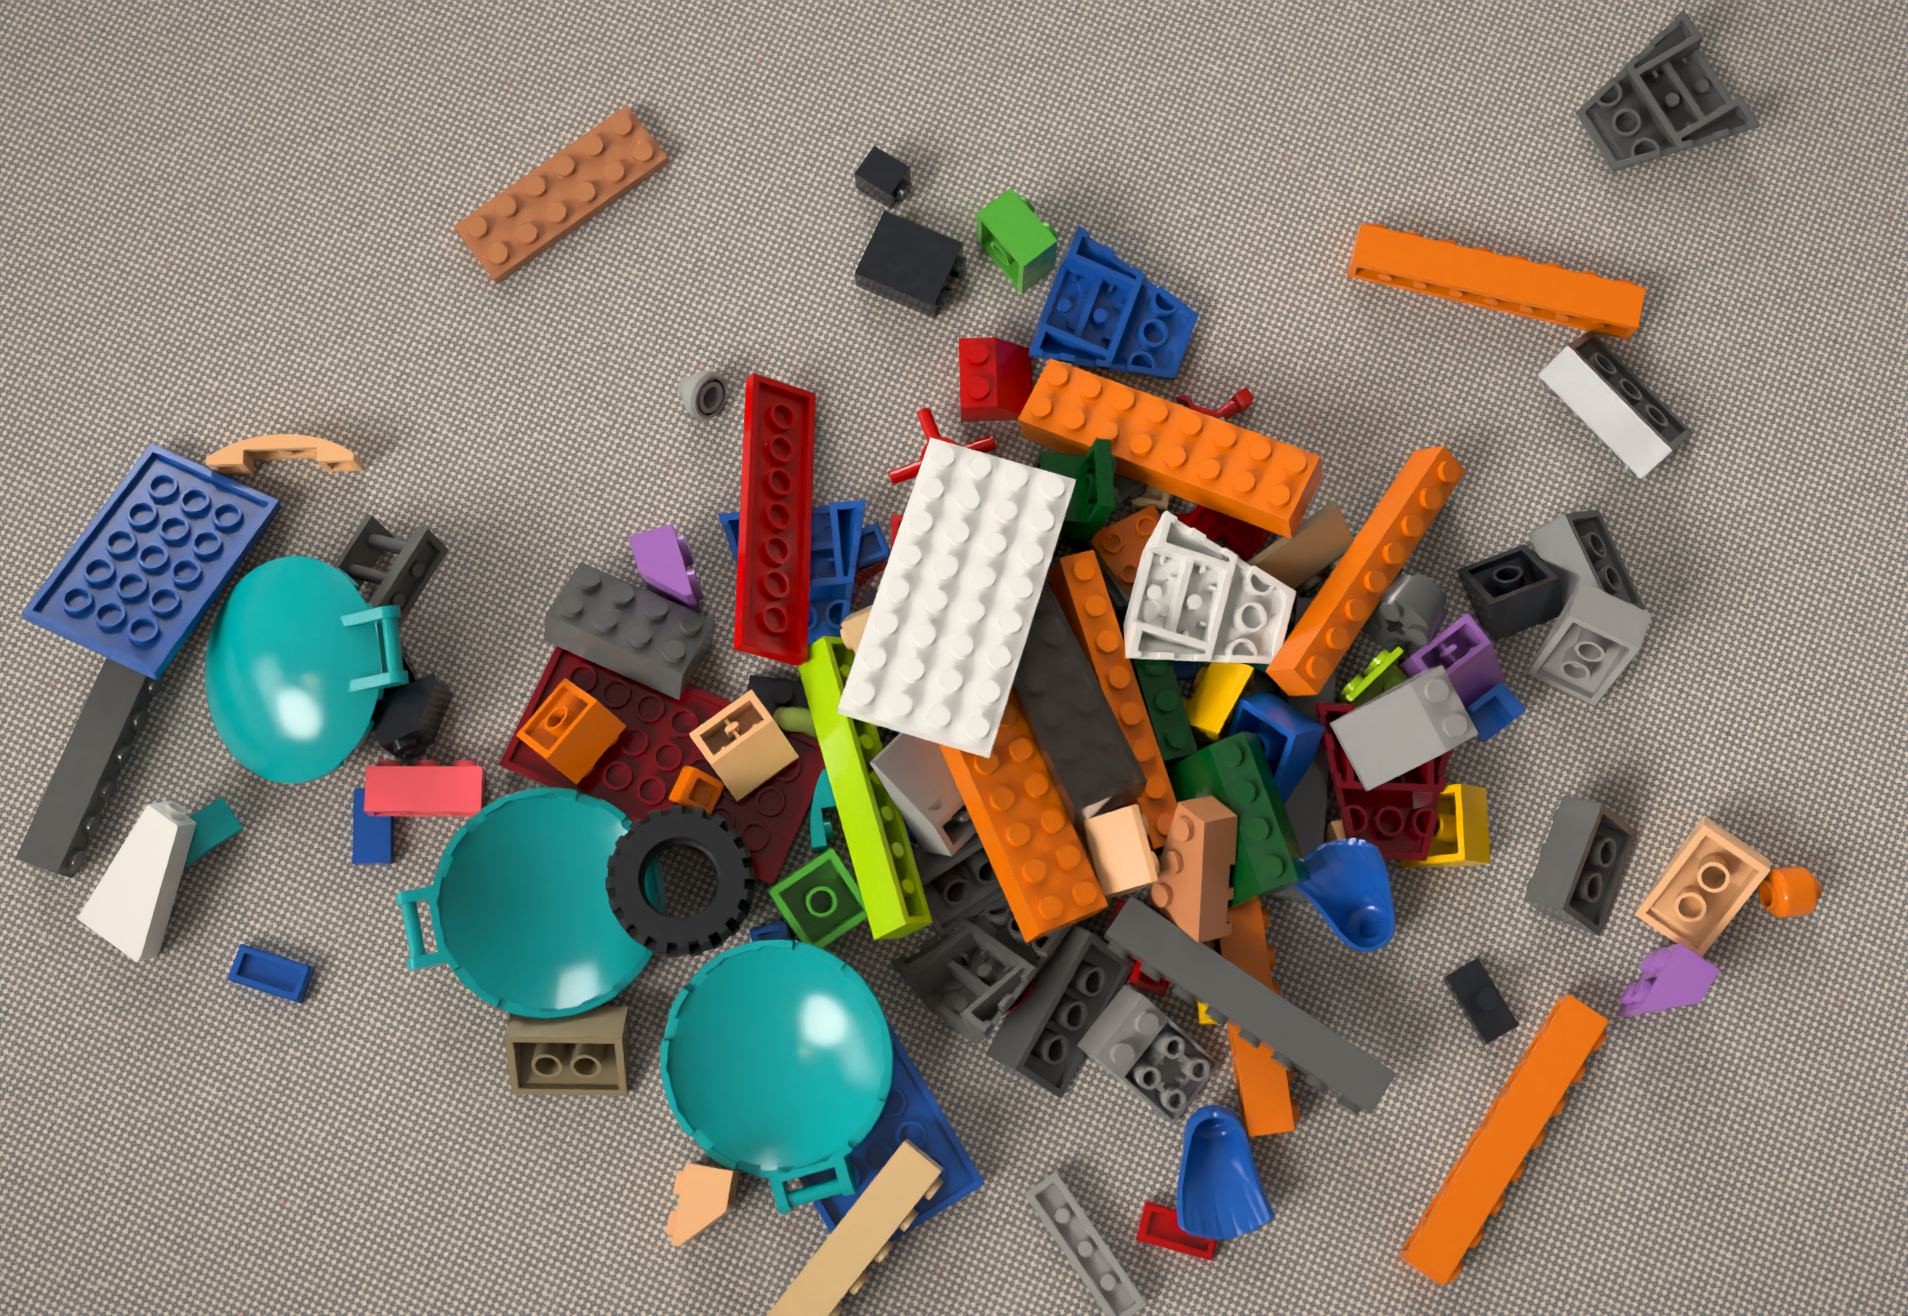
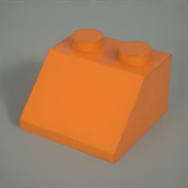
M564 678L516 736L571 781L578 784L583 777L593 770L596 761L607 748L617 742L620 733L626 725L598 700Z

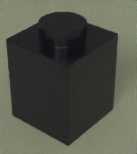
M876 146L871 149L854 173L856 188L891 210L898 200L901 202L905 200L912 188L910 167Z

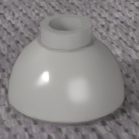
M699 371L691 376L684 377L679 383L678 392L682 397L685 409L696 419L706 421L715 417L724 406L727 397V384L725 378L718 372Z

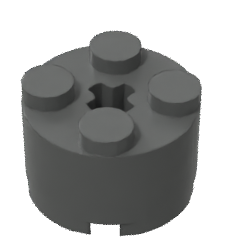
M1404 569L1399 571L1388 589L1380 596V602L1361 629L1362 632L1368 634L1373 641L1386 649L1390 654L1400 646L1404 652L1398 659H1403L1405 655H1413L1424 645H1429L1448 613L1444 605L1447 599L1442 589L1423 574L1417 572L1414 576L1402 574Z

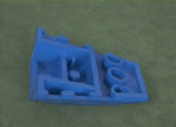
M1079 225L1056 272L1034 329L1028 356L1047 360L1051 358L1059 362L1173 381L1177 375L1199 314L1163 287H1157L1144 278L1145 274L1135 266L1133 268L1128 266L1115 256L1116 252L1105 244L1103 246L1088 236V231Z
M866 500L829 503V506L812 507L808 646L823 636L841 637L840 630L843 629L841 623L850 613ZM740 512L718 514L737 565Z

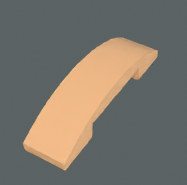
M295 434L265 435L242 440L228 445L206 458V465L212 471L221 475L254 474V460L317 458L316 461L326 472L363 471V463L348 449L321 438Z

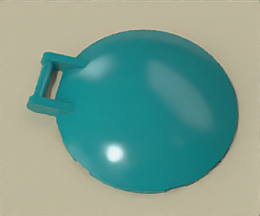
M304 556L282 557L268 561L248 573L236 584L223 602L213 623L207 644L205 689L211 717L218 734L230 753L243 766L260 777L279 783L311 782L321 779L345 764L343 760L348 757L354 748H360L368 737L375 723L371 720L376 701L377 699L382 700L384 689L409 683L408 671L403 669L398 619L401 618L400 606L389 605L373 608L371 604L365 603L357 590L359 585L340 568H334L322 562L320 559Z
M558 787L523 790L502 797L485 806L464 826L462 825L449 842L439 863L433 880V886L395 894L397 907L402 909L409 947L408 970L418 971L448 964L457 978L479 998L496 1008L524 1017L561 1018L573 1016L592 1010L613 999L637 978L653 954L652 951L647 950L646 947L634 941L618 923L610 908L608 892L605 887V878L608 876L607 862L609 855H613L616 849V841L620 835L625 836L630 830L629 825L633 822L627 818L626 814L603 799H597L574 789ZM656 856L650 863L645 875V891L650 903L658 911L665 914L666 892L664 878ZM429 902L438 951L426 954L417 907V904Z
M781 939L760 940L737 946L714 957L703 965L679 992L669 1011L664 1039L661 1040V1078L665 1095L677 1122L688 1137L691 1136L707 1152L706 1155L732 1170L757 1175L760 1178H769L776 1206L781 1215L794 1211L795 1206L843 1193L844 1196L856 1194L857 1184L848 1154L863 1141L880 1117L888 1098L893 1076V1042L887 1018L878 998L867 982L845 961L822 948L804 942ZM835 1167L837 1178L790 1191L788 1180Z

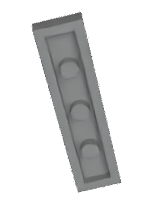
M1056 1171L1024 1193L1106 1316H1132L1147 1305Z

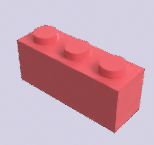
M378 760L376 766H366L364 812L368 816L473 817L485 807L486 772L482 766H477L476 761L457 760L454 761L453 766H438V761L417 760L415 761V766H400V761Z

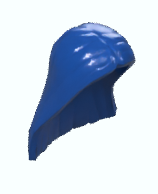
M1350 838L1349 840L1340 839L1339 841L1321 844L1304 859L1311 879L1292 887L1303 893L1313 903L1339 939L1351 948L1360 952H1374L1385 947L1395 933L1396 914L1388 872L1381 852L1375 845L1368 843L1366 840H1358L1356 838Z
M1216 1104L1201 1107L1189 1117L1184 1130L1183 1152L1177 1185V1219L1179 1227L1189 1235H1195L1200 1238L1205 1237L1209 1240L1213 1238L1215 1240H1228L1237 1238V1236H1243L1252 1231L1255 1232L1271 1222L1275 1214L1261 1185L1245 1127L1238 1115L1228 1107Z

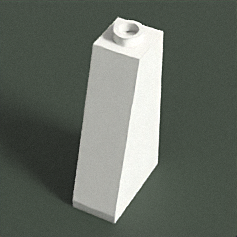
M172 801L147 805L77 918L136 962L157 957L161 950L197 824L186 816L187 811L185 808Z

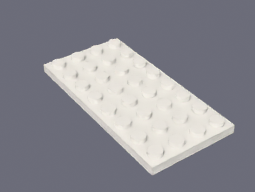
M930 438L838 706V714L990 759L1076 479Z

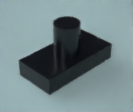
M756 675L749 676L747 692L752 689L772 717L776 709L782 706L809 709L802 681Z
M1478 958L1443 977L1444 982L1483 1045L1490 1043L1519 1025Z

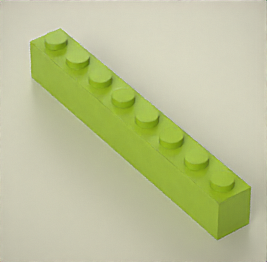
M823 636L808 646L807 662L798 666L873 938L874 940L903 938L933 923L902 815L870 764V761L883 750L875 724L838 714V706L856 655L853 649H847L842 637Z

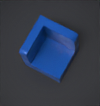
M1501 681L1467 707L1466 711L1479 733L1476 736L1481 742H1486L1525 712L1526 709Z

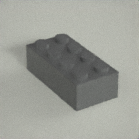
M580 562L545 614L544 641L680 700L712 647L716 620Z

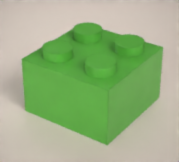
M1010 188L977 213V243L1016 288L1023 293L1055 268L1058 236L1054 228L1047 221L1042 223L1037 218L1031 202L1024 195L1018 196Z
M833 848L826 849L765 890L798 941L819 948L825 947L868 918L861 891Z

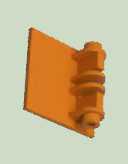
M1154 505L1098 531L1093 539L1090 540L1130 596L1142 552L1161 518Z

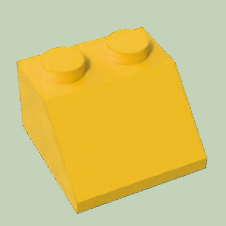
M1211 662L1208 668L1202 666L1193 683V686L1197 687L1191 700L1187 698L1183 700L1194 740L1209 746L1227 737L1239 697L1250 695L1254 687L1253 667L1247 664Z
M1466 784L1446 785L1444 791L1439 796L1436 808L1439 812L1427 861L1400 860V867L1402 868L1465 867L1491 864L1486 788Z

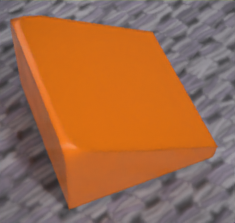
M684 766L669 796V800L688 809H693L694 806L704 808L707 813L712 814L725 784L695 767Z

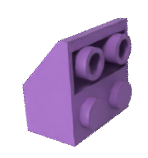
M673 524L629 536L638 571L648 589L690 610L701 612L698 600L704 599V594L694 568H688V566L694 564V560L684 533L677 535Z
M1468 613L1432 639L1429 645H1424L1399 665L1408 678L1423 670L1442 665L1465 709L1504 680L1492 642Z
M1680 943L1662 947L1655 952L1651 950L1639 966V969L1643 972L1636 984L1631 982L1621 994L1619 1001L1623 1005L1619 1009L1618 1014L1622 1017H1629L1700 1003L1720 969Z

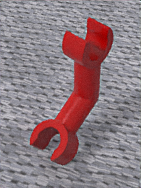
M1245 387L1216 411L1194 405L1193 401L1184 395L1177 396L1176 402L1185 404L1189 409L1217 419L1223 416L1227 421L1235 414L1241 413L1253 404L1252 400L1255 398Z

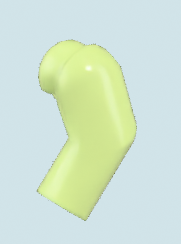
M784 706L776 709L773 719L782 730L802 732L818 740L809 709Z

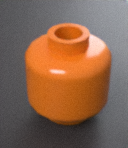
M1793 866L1769 871L1759 884L1758 892L1762 906L1770 911L1772 915L1778 918H1790L1812 913L1817 906L1818 900L1821 898L1822 888L1819 880L1813 877L1808 869L1801 866Z

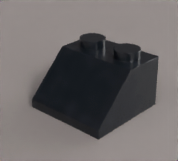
M1525 544L1457 569L1458 576L1479 623L1495 640L1511 637L1517 632L1536 625L1545 624L1549 620L1559 617L1563 610L1559 578Z
M434 673L383 696L382 700L377 699L371 717V720L375 722L373 725L374 732L381 747L399 760L402 758L405 760L417 758L426 752L425 747L435 742L453 694L451 689Z

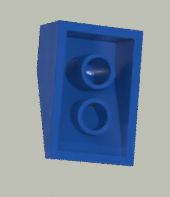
M1268 690L1239 697L1226 738L1242 731L1258 734L1281 799L1285 805L1313 762L1325 727Z

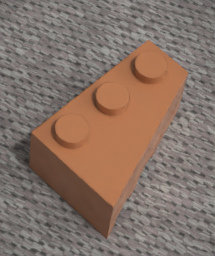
M1212 795L1178 802L1160 858L1159 873L1157 874L1158 881L1152 884L1147 899L1149 903L1197 943L1229 936L1232 933V923L1227 921L1228 900H1232L1234 896V887L1229 886L1230 865L1235 864L1238 815Z

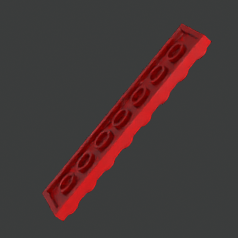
M752 373L746 378L734 650L801 666L807 662L816 393Z

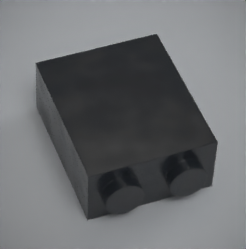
M884 211L855 271L856 286L935 318L939 308L945 309L952 295V289L949 286L953 278H960L965 268L967 258L963 257V243Z

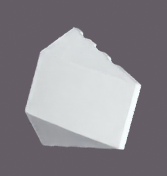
M1164 511L1142 552L1123 623L1125 658L1270 664L1283 646L1296 591L1255 565L1251 566L1239 559L1238 555L1231 550L1222 548L1207 539V535L1194 527L1190 528L1178 521V517L1170 512Z

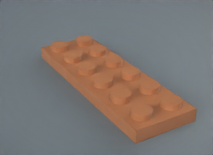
M626 105L453 227L498 285L670 162L668 156Z

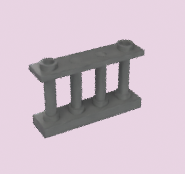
M367 514L333 567L340 568L359 585L357 590L360 589L364 581L380 585L368 604H371L373 608L399 605L401 618L398 619V627L400 628L449 549L428 528L417 526L408 541L395 539L372 515ZM384 551L399 555L388 572L373 568Z

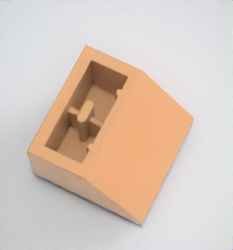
M752 689L689 733L696 746L737 802L799 758Z
M1138 804L1083 820L1074 826L1106 899L1134 893L1158 881L1159 862L1156 854L1150 850L1147 839L1149 835L1148 821L1146 816L1140 813Z
M686 1163L685 1170H678L674 1186V1194L680 1195L678 1208L675 1211L671 1210L667 1224V1235H672L671 1245L681 1246L689 1243L734 1210L740 1176L739 1170L697 1163Z

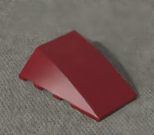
M1315 703L1319 723L1325 727L1322 736L1346 840L1350 838L1366 840L1379 849L1384 860L1427 861L1439 812L1436 808L1440 793L1444 791L1447 779L1444 775L1448 758L1452 756L1453 749L1369 791H1365L1330 725V722L1354 710V704Z

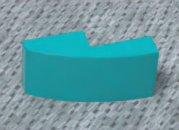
M823 769L811 806L810 834L814 853L828 849V840L834 839L831 817L824 818L823 813L838 811L827 769Z
M223 797L189 817L197 824L184 869L208 856L210 850L243 831L242 825Z

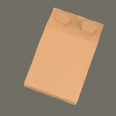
M1703 816L1673 856L1635 912V915L1675 943H1680L1695 954L1703 957L1769 873L1770 860L1706 816Z

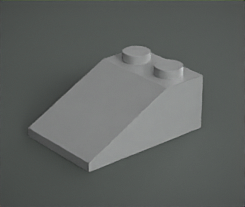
M1581 582L1561 611L1531 663L1527 674L1595 706L1641 649L1652 614L1605 593L1597 587Z
M1442 665L1421 671L1330 722L1365 791H1369L1412 770L1479 734Z

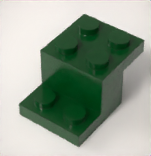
M1096 438L1085 456L1041 452L1033 467L1076 479L1059 538L1092 540L1100 527H1104L1110 513L1117 508L1119 494L1118 489L1113 486L1116 456L1111 454V440Z

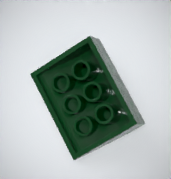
M1242 731L1213 743L1166 768L1177 805L1178 802L1212 795L1238 815L1235 864H1231L1229 870V886L1234 887V896L1232 900H1228L1227 911L1311 879L1258 734Z

